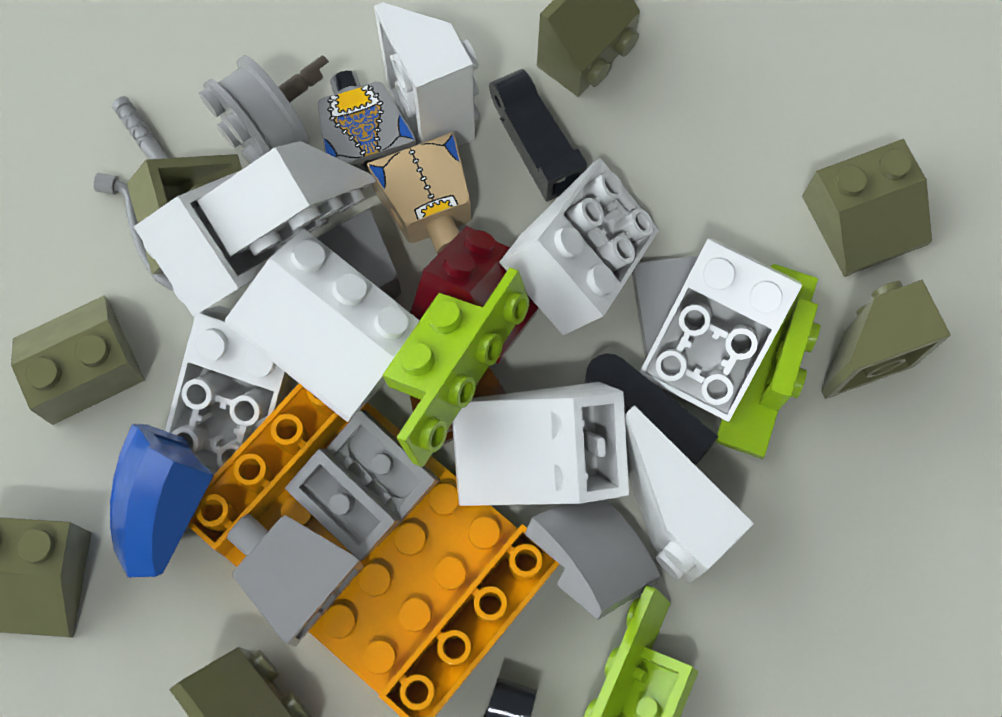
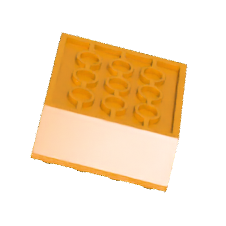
M299 383L214 474L188 527L236 567L244 560L246 555L227 539V535L232 527L247 514L255 518L268 531L281 517L286 515L352 554L285 489L318 449H326L349 422L345 421ZM366 403L360 409L366 410L395 438L401 430L370 404ZM430 456L425 466L440 481L412 512L364 560L360 561L364 568L309 631L378 693V697L400 717H436L560 565L525 535L526 526L521 524L517 528L491 505L460 506L458 502L457 477L432 456Z

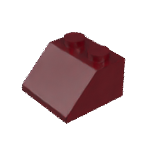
M466 226L424 268L410 313L420 320L438 293L484 307L507 272L499 262L510 247L496 241L487 232ZM529 296L527 314L520 324L514 326L503 343L501 354L495 362L499 364L537 313L538 306Z

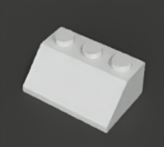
M384 2L375 5L374 10L387 88L412 131L416 144L419 145L451 132L455 136L457 147L475 140V120L479 119V112L474 96L479 94L473 70L478 68V61L470 42L467 39L460 41L451 23Z
M303 228L268 259L226 317L225 324L345 421L349 422L384 385L386 381L382 374L420 320Z

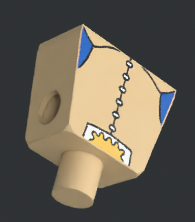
M453 132L367 163L369 174H372L376 180L372 184L375 193L409 243H416L430 237L438 255L459 234L457 227L471 220L470 197Z

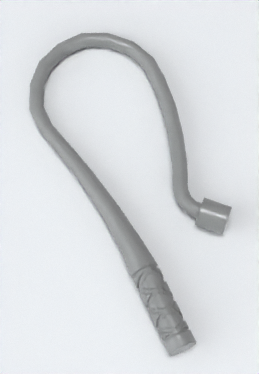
M122 96L117 98L112 103V108L118 117L122 119V123L127 130L129 129V133L137 141L136 143L149 159L168 158L158 140L150 132L151 130L147 124L143 122L140 114L136 112L128 97ZM97 173L94 178V190L96 192L116 195L119 191L123 194L129 227L136 249L147 270L152 275L143 241L134 229V226L138 223L127 185L120 182L118 176ZM163 273L152 275L156 282L174 291L166 275Z

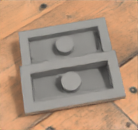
M359 410L326 449H318L285 489L359 561H362L412 512L440 479L425 465L420 467L413 464L399 441L366 410Z
M607 500L581 504H560L532 517L525 532L529 539L564 567L557 585L597 620L641 594L645 586L652 587L657 584L661 576L652 557L636 532Z

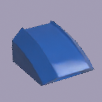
M148 424L131 425L120 451L112 483L110 530L113 550L127 577H156L164 573L214 476L189 449L190 445L185 438Z

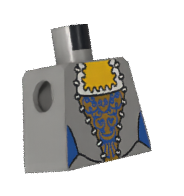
M351 70L341 71L330 79L334 95L321 98L318 101L325 153L369 173L367 163L416 146V140L412 131L381 82L360 86L357 74Z

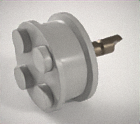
M243 55L237 60V70L218 83L213 79L206 81L203 84L204 89L199 92V96L209 111L215 117L220 116L222 119L217 124V127L226 141L233 148L241 145L244 148L242 150L244 157L251 164L275 147L298 141L309 144L307 132L290 102L307 91L309 86L312 87L323 79L319 69L329 63L325 56L321 55L303 68L300 74L296 73L280 86H277L253 59Z

